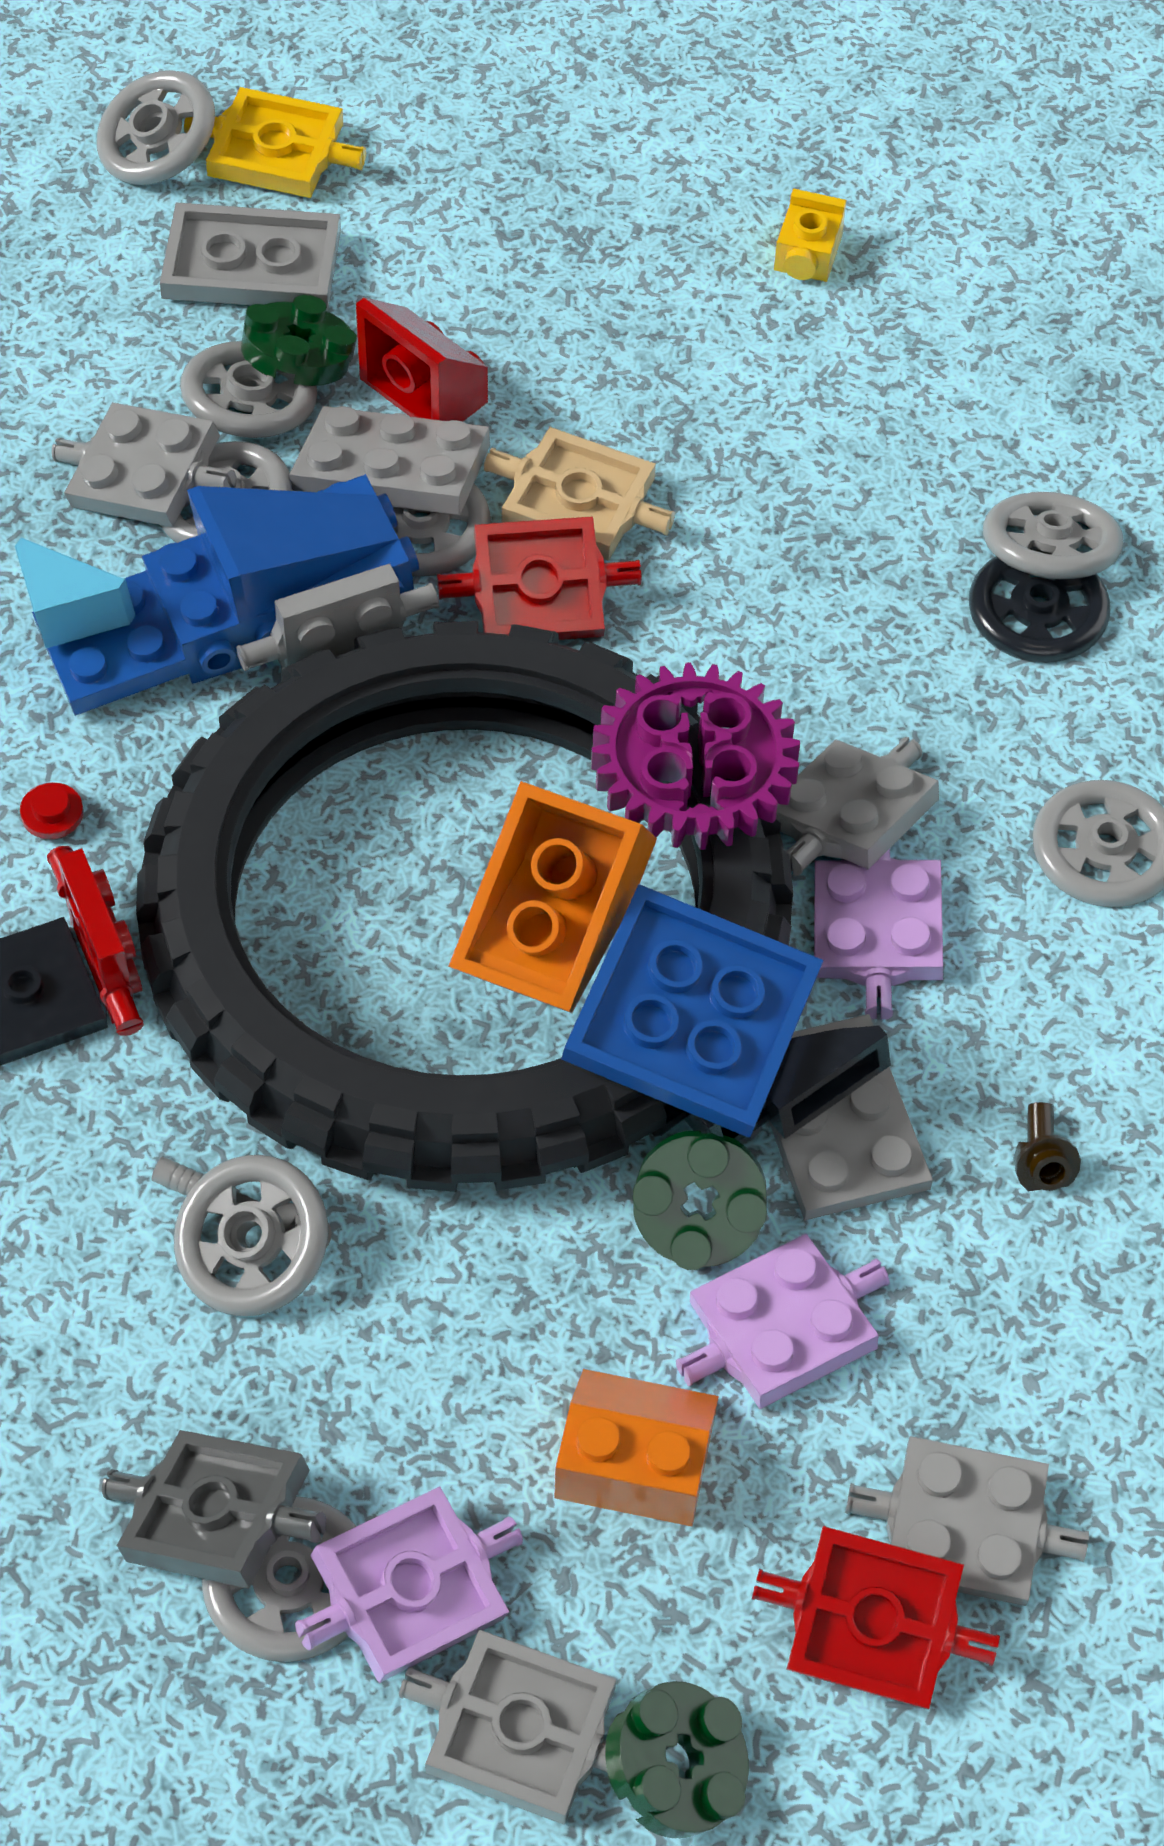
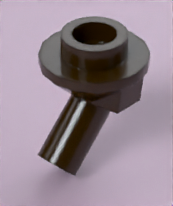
M1035 1102L1028 1105L1027 1142H1018L1013 1157L1018 1181L1027 1191H1053L1061 1187H1068L1074 1182L1080 1171L1081 1158L1076 1146L1067 1138L1054 1135V1105L1050 1103Z

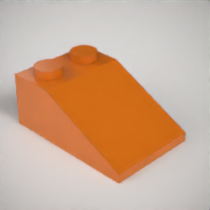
M520 781L449 967L573 1013L621 924L636 888L641 882L657 838L640 823Z

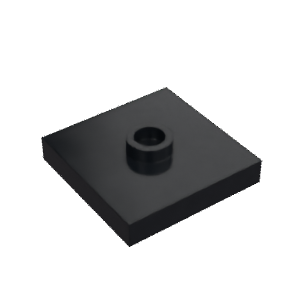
M65 917L0 938V1066L108 1028L106 1016Z

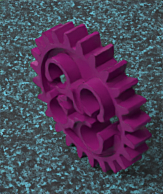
M687 662L683 669V677L674 678L669 669L661 666L659 669V682L653 684L649 679L639 674L636 676L635 694L626 689L618 688L616 690L615 706L604 705L602 707L601 725H594L591 755V769L596 770V790L608 791L607 809L609 811L625 808L626 819L637 823L643 820L648 823V830L655 837L663 830L671 832V842L674 848H678L681 845L685 835H694L699 849L705 850L708 844V836L711 834H717L726 846H731L735 828L738 827L745 834L753 837L757 832L758 818L773 823L776 820L778 804L788 805L790 802L792 785L797 783L800 763L798 762L800 740L793 739L794 719H781L783 702L780 699L763 703L764 684H757L747 691L741 688L743 673L740 671L733 674L728 681L719 679L718 665L712 664L705 677L697 676L691 662ZM704 701L703 712H700L698 755L699 763L703 766L701 779L703 797H710V789L712 787L710 808L700 803L694 808L690 807L687 809L688 798L691 796L693 764L692 747L688 743L689 718L688 713H681L680 721L681 703L691 708L697 703L701 704ZM724 779H733L736 781H726ZM660 781H668L672 783L666 784L660 783Z

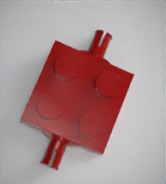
M593 516L475 524L476 558L472 572L437 574L439 600L474 596L475 603L482 614L483 633L509 634L511 625L517 624L555 631L559 635L558 640L603 637L605 624L602 601L606 587L640 586L642 581L640 560L604 563V558L596 545Z
M70 846L56 847L47 854V861L51 865L58 883L57 892L61 898L66 900L72 927L99 991L100 998L111 1023L116 1026L118 1035L129 1036L135 1034L144 1026L133 999V994L143 991L142 984L132 959L136 957V951L129 929L124 920L116 921L111 908L115 906V901L107 876L103 869L91 871L82 848L73 851Z
M826 1526L822 1528L814 1562L806 1571L801 1581L759 1569L756 1583L782 1589L783 1592L780 1593L755 1586L752 1600L756 1599L794 1610L795 1637L786 1670L927 1710L930 1708L938 1672L950 1657V1654L993 1666L996 1652L971 1646L969 1642L997 1649L1000 1635H993L957 1625L956 1597L964 1564Z

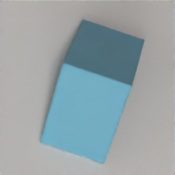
M20 538L15 545L45 648L130 625L136 616L124 578L24 538Z

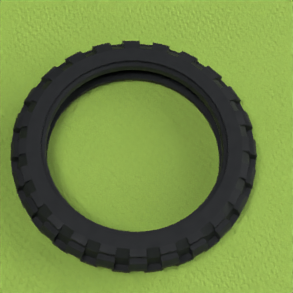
M478 621L434 622L433 634L404 637L402 628L399 627L359 636L354 639V650L336 657L329 649L325 651L322 649L285 667L281 671L282 682L271 689L265 684L261 688L254 687L219 716L220 728L215 733H212L208 739L201 736L171 775L173 786L167 798L163 797L156 804L143 841L145 853L142 869L137 873L136 916L143 965L149 979L155 1005L170 1037L179 1042L189 1057L190 1067L219 1100L234 1103L247 1114L248 1124L285 1148L294 1149L296 1145L320 1155L322 1165L366 1180H372L373 1174L377 1175V1173L407 1179V1188L457 1192L458 1183L494 1182L496 1191L544 1184L546 1183V1174L571 1167H577L580 1173H584L628 1155L629 1145L651 1133L654 1137L662 1136L686 1118L684 1110L561 1060V1058L515 1071L482 1075H447L393 1067L365 1058L334 1044L306 1026L289 1012L267 989L253 969L242 947L235 925V905L240 878L258 837L271 818L288 799L326 769L362 750L387 741L415 734L444 730L497 731L532 737L561 746L591 760L594 725H601L602 707L604 705L615 706L616 690L618 688L626 689L635 694L637 674L633 672V661L592 642H589V644L584 642L580 650L558 644L559 635L557 632L513 624L509 634L478 632ZM650 674L646 677L653 684L659 682V675L655 677ZM681 703L680 721L681 713H688L689 718L688 743L692 747L693 764L691 796L688 798L687 809L690 807L694 808L700 803L710 808L712 787L710 789V797H703L701 786L703 766L699 763L698 755L700 716L697 714L698 704L690 708ZM724 779L726 781H736L733 779ZM660 781V783H666V784L672 783V782H668V781ZM776 815V820L773 823L758 818L757 832L753 837L745 834L740 828H735L731 846H726L717 834H711L708 836L706 849L700 850L694 835H685L679 848L690 873L695 907L789 946L792 927L793 885L790 856L783 847L780 835L781 822L778 815Z

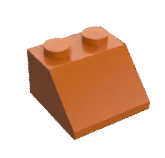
M583 1369L570 1402L555 1467L554 1498L693 1527L719 1396Z

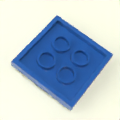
M638 884L567 1040L561 1060L750 1138L824 960Z

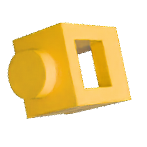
M793 188L790 205L776 243L774 270L787 273L798 280H808L811 278L827 282L843 234L847 200Z

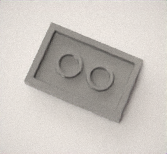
M176 202L160 279L161 298L253 305L293 302L294 298L299 295H311L322 299L326 303V311H328L341 233L340 214Z
M323 406L289 474L292 482V491L318 492L334 483L346 482L366 474L376 495L386 493L393 507L461 515L490 447L489 427L466 424L457 420L440 421L416 418L402 413L384 414L355 410L345 406Z
M867 1014L795 1031L792 1038L840 1028L874 1025L870 1015ZM890 1067L786 1139L781 1136L769 1121L804 1221L931 1190L933 1179Z

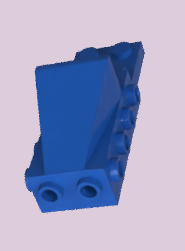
M366 474L346 482L334 483L318 492L197 486L188 489L187 492L198 536L178 543L167 544L159 550L143 555L142 560L145 571L124 578L136 615L130 625L46 648L74 716L187 674L191 683L194 684L241 669L242 666L238 658L236 646H242L270 636L276 622L275 600L386 564H391L399 580L400 594L414 590L412 572L420 569L418 558L410 539L407 536L399 539L393 529L398 524L387 494L383 493L377 496ZM33 611L32 614H33V617H34L36 626H37V628H38V631H39V633H40V635H41V632H40V629H39V626H38V623H37V620H36V617H35V614H34V611Z

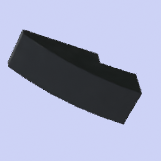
M877 1025L840 1028L791 1038L753 1131L770 1121L781 1136L786 1139L891 1066L888 1037L885 1031ZM686 1112L684 1120L693 1131L713 1133L721 1137L725 1135L738 1141L746 1137Z

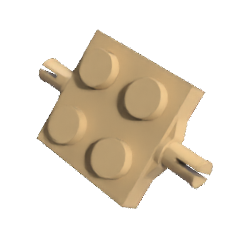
M552 427L548 428L538 447L522 459L496 450L493 447L486 456L484 462L485 472H491L514 480V488L502 506V523L593 516L596 545L603 558L607 561L610 560L623 535L635 524L661 532L663 535H668L669 530L672 528L675 518L674 511L644 502V497L655 479L656 464Z

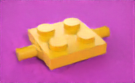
M240 87L232 105L218 117L215 116L210 138H214V143L206 158L207 176L311 198L322 172L331 164L362 170L366 160V147L336 142L343 126V108ZM193 117L185 118V133H188Z

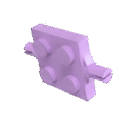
M889 849L869 869L848 860L815 861L814 956L824 960L817 978L847 979L866 986L865 1015L869 1014L871 1019H877V997L881 998V1019L892 1017V986L910 980H943L941 860H897L890 858Z
M804 1234L690 1291V1304L707 1329L709 1344L683 1358L676 1359L677 1370L681 1376H684L687 1386H692L693 1383L724 1368L729 1375L744 1385L759 1409H762L878 1349L879 1335L859 1308L857 1299L889 1285L888 1273L884 1266L881 1267V1262L878 1259H873L870 1263L843 1276L826 1262L809 1236Z
M439 1486L315 1546L310 1556L329 1589L331 1606L295 1622L298 1637L301 1638L306 1635L301 1643L307 1650H311L315 1646L346 1632L348 1637L358 1644L378 1683H381L409 1667L477 1634L479 1630L483 1631L501 1622L507 1616L509 1610L492 1581L489 1559L515 1546L522 1545L523 1538L520 1529L518 1528L511 1532L517 1523L513 1518L507 1517L503 1521L475 1534L471 1528L456 1516Z

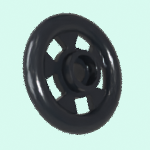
M995 556L978 571L969 591L970 614L981 635L1000 651L1018 659L1031 662H1058L1081 655L1098 642L1105 632L1110 619L1109 595L1103 581L1097 574L1075 579H1055L1054 581L1042 577L1031 578L1028 573L1005 564ZM1002 580L1016 585L1009 599L994 594L996 586ZM1080 590L1087 606L1071 607L1067 592ZM1033 597H1043L1048 601L1038 602ZM1009 615H1013L1020 623L1028 627L1019 634L1008 628L1002 621ZM1064 621L1073 631L1065 636L1053 638L1047 629L1053 628Z

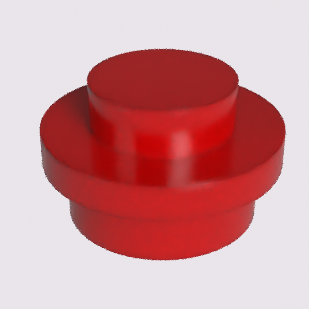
M55 782L44 783L34 787L24 796L20 804V816L24 827L32 835L43 839L52 840L67 836L79 826L84 813L80 795L72 787Z

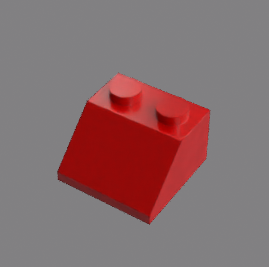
M365 297L356 303L360 380L410 417L463 422L488 403V367L477 354L472 351H465L446 337L436 324L423 320L407 307Z

